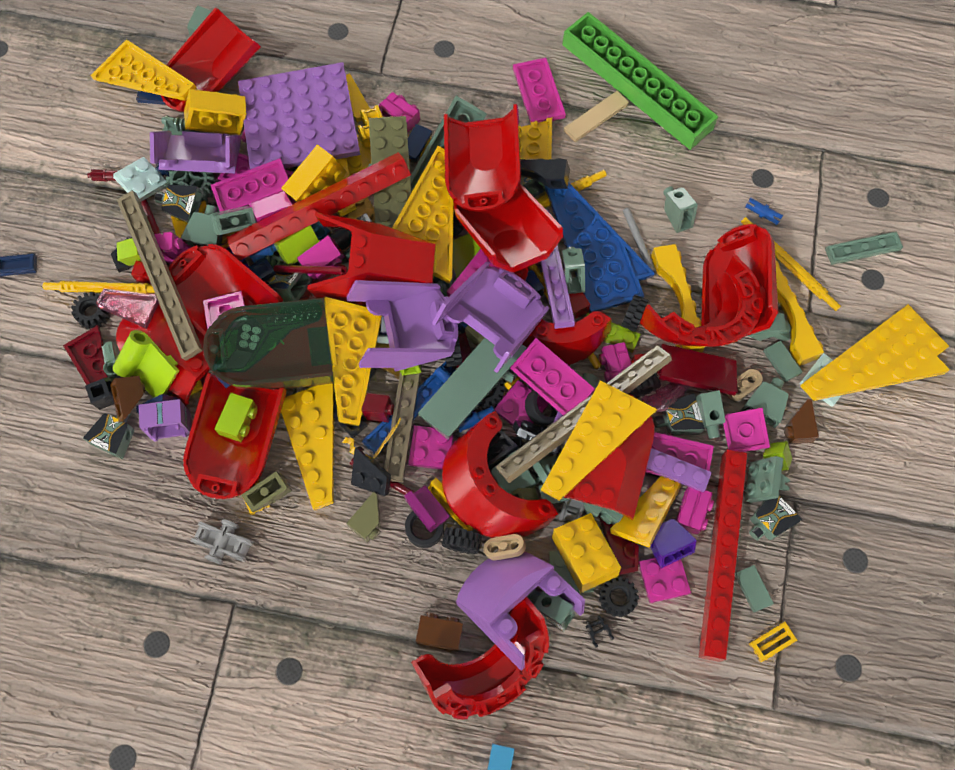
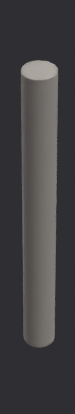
M625 208L623 210L624 216L642 258L655 273L656 269L630 208Z

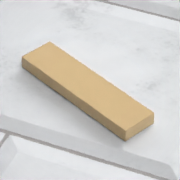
M616 91L565 126L564 132L576 143L626 108L629 102Z

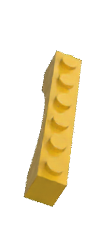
M676 244L654 247L651 260L656 269L655 273L662 277L676 294L680 305L681 318L694 324L695 327L701 326V320L696 315V303L691 298V286L686 281V269L681 264L682 256L680 250H677ZM675 344L676 347L703 352L706 347Z
M776 260L778 303L784 310L791 326L789 352L798 366L818 360L824 353L823 346L817 340L812 325L808 323L804 310L800 308L797 297L791 291L788 280L783 276L780 265Z

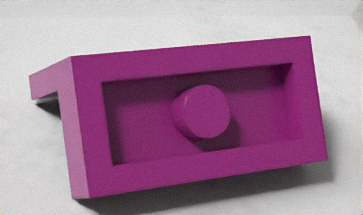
M425 485L415 493L410 491L404 495L405 501L429 532H432L449 519L448 513Z

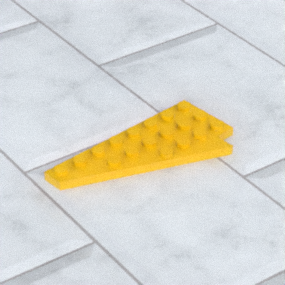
M437 146L392 228L436 244L433 276L450 283L452 279L453 200L447 191L445 183L444 148Z
M908 304L806 380L800 387L813 401L944 375L950 369L937 356L946 350L949 345Z

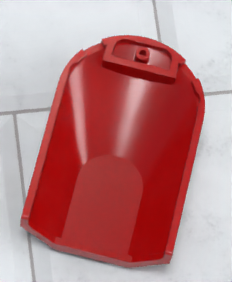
M215 7L166 66L194 83L198 90L219 92L238 75L261 46L248 37ZM161 96L164 103L171 109L184 112L186 101L166 97V100L165 96Z
M513 104V109L503 118L467 123L450 118L448 114H444L445 183L450 197L460 207L475 212L493 210L505 204L517 191L521 180L519 109L517 104Z
M519 184L517 191L510 200L493 210L484 212L469 211L454 202L456 217L492 264L512 273L547 259L563 237V227L521 184Z
M756 224L741 225L722 235L717 240L719 243L713 250H709L705 257L702 281L701 326L713 321L721 311L722 296L716 280L720 274L726 271L732 256L736 254L757 278L760 284L761 297L763 298V310L758 323L748 334L751 335L770 329L778 314L775 244L771 234L765 228L758 227Z
M214 244L202 247L193 246L177 256L169 266V271L192 325L205 337H207L209 331L207 329L203 300L242 291L246 309L280 311L283 302L281 296L221 246ZM267 315L247 317L253 318L260 323L266 320ZM275 316L271 317L270 320H267V323H272L275 319ZM223 340L220 351L222 352L224 348L223 354L229 357L225 341Z
M159 301L140 305L131 310L122 319L117 328L116 342L119 351L122 350L131 331L139 330L146 333L166 356L171 355L178 363L176 367L179 372L167 392L173 397H178L186 406L189 404V397L196 383L211 370L205 357L206 337L193 326L203 351L188 360H184L180 355ZM219 351L216 364L221 360V351Z
M207 373L183 457L185 474L198 492L214 499H230L242 495L257 483L264 471L287 390L284 387L271 390L231 385L225 388L215 375ZM230 393L252 399L258 409L256 417L249 424V433L243 438L242 442L221 436L215 430Z
M650 416L563 498L574 499L613 510L633 520L654 440L652 417Z

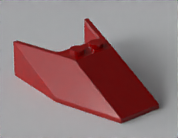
M315 212V217L324 227H342L352 232L348 272L345 275L308 285L307 289L315 297L347 299V295L356 280L433 283L436 244L380 223Z

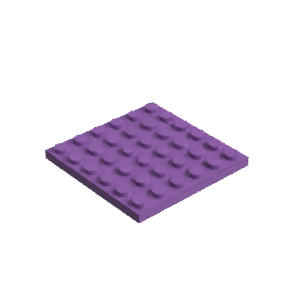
M343 62L238 81L240 96H245L246 117L243 122L250 169L281 158L285 169L300 166L317 144L335 159L360 155Z

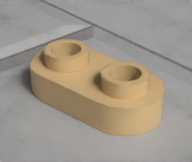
M755 369L745 371L737 377L739 394L735 396L727 394L728 397L734 401L744 399L761 385L763 381L761 373ZM748 379H752L754 383H750Z
M512 534L487 540L483 550L490 560H501L522 555L526 549V543L520 535Z

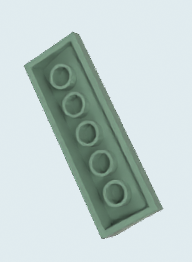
M457 95L446 112L450 118L465 123L484 120L487 113ZM444 117L410 176L411 193L437 146L444 148Z
M484 338L418 412V415L449 440L508 373L510 367L527 347L521 345L513 357L496 373L494 369L501 359L493 352L495 345Z

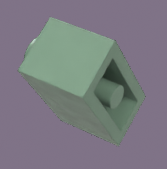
M249 206L210 214L214 233L218 235L239 231L256 223L253 209Z

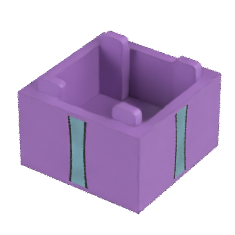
M180 399L139 405V427L154 442L162 438L187 437L191 430V412Z

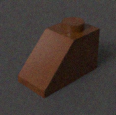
M140 376L115 378L110 384L118 423L123 422L145 393V385L141 382Z
M807 399L786 424L784 433L785 437L788 438L789 444L813 443L819 437L812 399Z

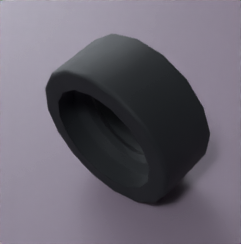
M532 390L525 400V410L528 417L538 425L544 426L553 423L558 411L552 406L551 416L543 415L537 406L539 394Z
M412 511L407 516L405 522V532L409 541L420 548H430L436 545L442 539L444 523L437 527L436 533L431 538L420 539L413 532L412 526L418 516Z

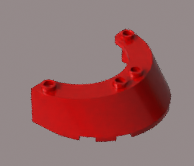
M735 254L732 256L726 271L720 274L716 280L722 296V308L713 321L706 325L695 327L694 324L682 319L675 312L661 318L650 305H647L640 324L656 337L677 345L711 347L728 345L744 338L758 323L763 310V298L759 290L760 284L753 272Z
M528 268L516 271L514 274L526 281ZM594 311L585 318L575 322L574 327L557 329L554 328V323L542 319L522 345L528 348L534 339L537 338L570 366L580 360H585L597 350L612 330L611 318L602 312Z
M494 411L481 419L452 444L442 465V488L450 508L466 526L470 525L479 531V534L490 538L512 534L520 535L523 538L547 527L559 514L553 504L547 499L526 500L515 497L502 489L494 480L487 463V451L492 438L502 428V421L497 412Z
M527 596L509 612V615L517 623V633L510 641L525 656V668L522 671L496 644L483 655L466 663L446 664L440 662L431 654L422 655L411 662L433 705L439 712L452 715L454 719H468L469 716L477 714L479 717L489 715L518 698L526 690L525 685L530 679H536L544 665L542 663L544 654L548 653L549 634L543 615Z

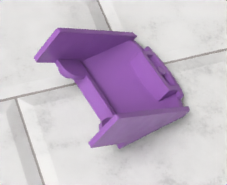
M171 131L150 132V163H159V170L235 174L241 145V135L182 131V135H172Z
M485 262L443 302L432 324L436 326L444 317L453 323L464 321L495 345L493 352L501 359L494 369V372L498 373L542 320L549 307H544L539 300L541 296L519 276L502 268L489 266L490 262Z
M362 280L354 282L347 295V301L366 302V307L371 314L384 316L390 348H368L359 362L360 368H394L396 372L450 357L453 354L455 343L458 339V324L450 322L445 317L436 326L432 324L441 305L448 298L447 296L444 297L439 290L441 287L438 284Z
M526 551L518 557L501 560L487 559L466 579L456 600L457 605L521 671L525 668V656L510 641L517 633V623L508 612L538 586L550 596L559 595L563 600L573 605L574 611L580 616L584 613L585 599L554 571L553 565Z

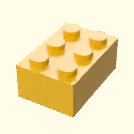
M189 89L184 110L185 129L240 135L244 124L243 120L246 117L245 96Z
M317 144L281 189L295 202H299L341 181L347 171L331 154Z
M591 513L553 529L552 539L580 593L618 577L621 566Z

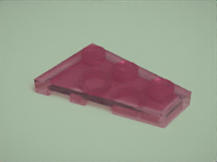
M103 288L96 303L98 308L147 329L159 301L156 294Z
M670 382L655 390V394L644 396L641 398V401L656 408L657 412L667 410L672 403H675L676 399L683 396L684 392L691 386Z

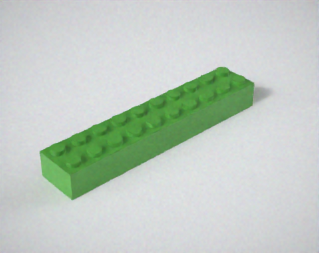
M589 12L564 31L562 45L689 150L714 129L718 119L715 113Z

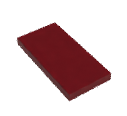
M661 344L660 347L671 355L672 361L659 370L660 380L710 391L720 390V393L733 396L737 394L736 360Z

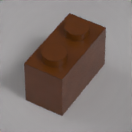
M426 613V616H420L416 643L459 651L463 623L459 622L460 619L454 617H447V620L439 619V615L433 613Z

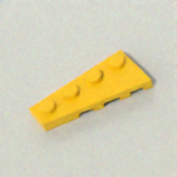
M660 476L638 499L634 519L630 520L628 517L623 516L618 523L613 525L611 534L650 548L682 484Z

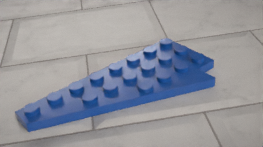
M569 182L568 189H549L544 185L556 221L563 227L562 238L566 248L575 247L582 249L585 264V292L583 294L591 304L589 313L630 303L634 294L644 298L639 281L654 277L655 274L651 268Z

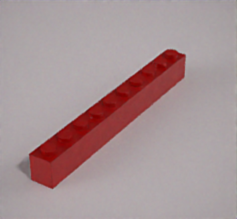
M397 152L228 236V245L235 257L240 261L318 222L319 220L315 217V212L332 215L410 176L411 173L404 158Z
M728 449L721 456L699 658L717 662L726 660L747 462V453Z

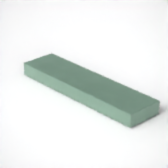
M897 231L830 245L825 248L831 265L900 251L903 245Z

